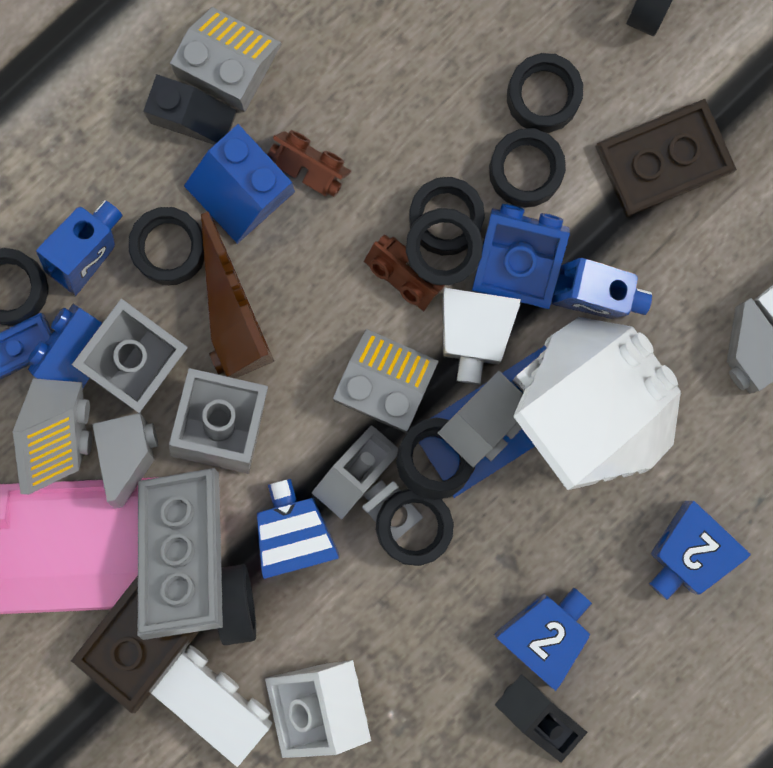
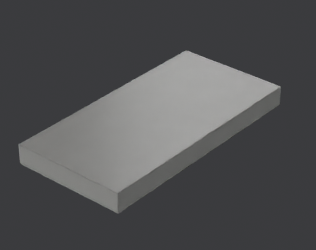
M215 468L138 481L137 636L146 640L223 628L219 472Z

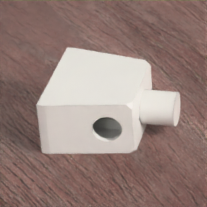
M450 288L444 289L442 297L443 355L460 359L457 374L458 382L480 385L483 363L499 364L501 362L521 299Z

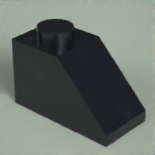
M156 74L143 110L150 124L213 145L231 130L237 113L234 108L193 86Z
M522 674L513 684L506 688L503 696L495 704L522 733L560 763L563 762L588 733Z

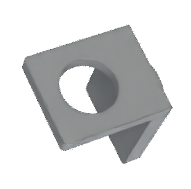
M381 480L364 494L368 502L362 508L376 522L377 514L383 503L394 493L401 490L394 481L386 485ZM412 503L403 505L407 511L405 523L398 527L391 526L392 536L395 541L423 518Z

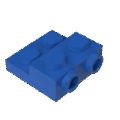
M501 204L500 210L492 208L483 241L482 258L477 267L472 291L521 299V303L550 309L570 235L569 227L562 225L564 219L551 214L541 213L538 220L523 216L525 210L518 206Z

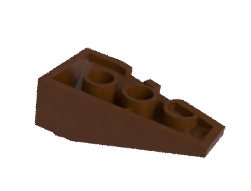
M207 211L201 214L210 333L211 341L215 348L209 355L218 375L225 372L227 377L236 379L275 361L214 220Z

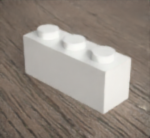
M190 645L151 694L238 767L270 729L272 722L267 718L270 712L254 698H251L249 702L236 692L239 688L238 684L223 672L216 675L205 665L208 659L199 650Z

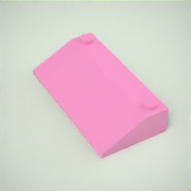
M142 478L141 481L153 478ZM103 480L54 482L29 495L20 494L19 483L0 484V614L112 609L138 576V485L125 505L114 509L107 502Z

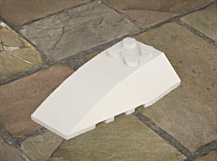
M583 317L576 318L547 338L544 344L547 349L540 354L537 360L540 366L532 372L529 379L532 384L524 390L513 416L567 490L593 485L602 479L605 482L610 481L619 475L623 477L631 476L637 471L639 474L645 473L653 468L674 444L681 394L680 389L677 387L678 381L676 376L667 366L660 364L653 354L652 344L645 335L637 333L632 326Z

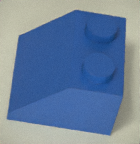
M239 124L208 150L184 184V187L210 213L212 218L236 244L295 193L292 181Z

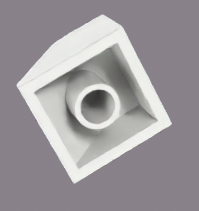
M353 660L326 663L265 678L282 758L337 755L371 741Z

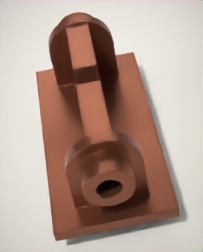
M290 130L289 133L284 131L274 135L273 140L280 143V146L274 143L267 154L282 171L294 178L299 175L302 167L307 168L308 172L302 183L325 197L328 194L335 197L342 186V183L338 182L337 178L341 180L351 173V170L343 166L344 160L326 150L323 153L309 146L311 141L307 137L293 130Z
M384 234L378 242L375 241L363 261L377 277L389 282L401 293L407 302L416 305L423 312L433 298L445 287V285H434L420 278L407 265L409 261L406 247L394 236L390 239Z

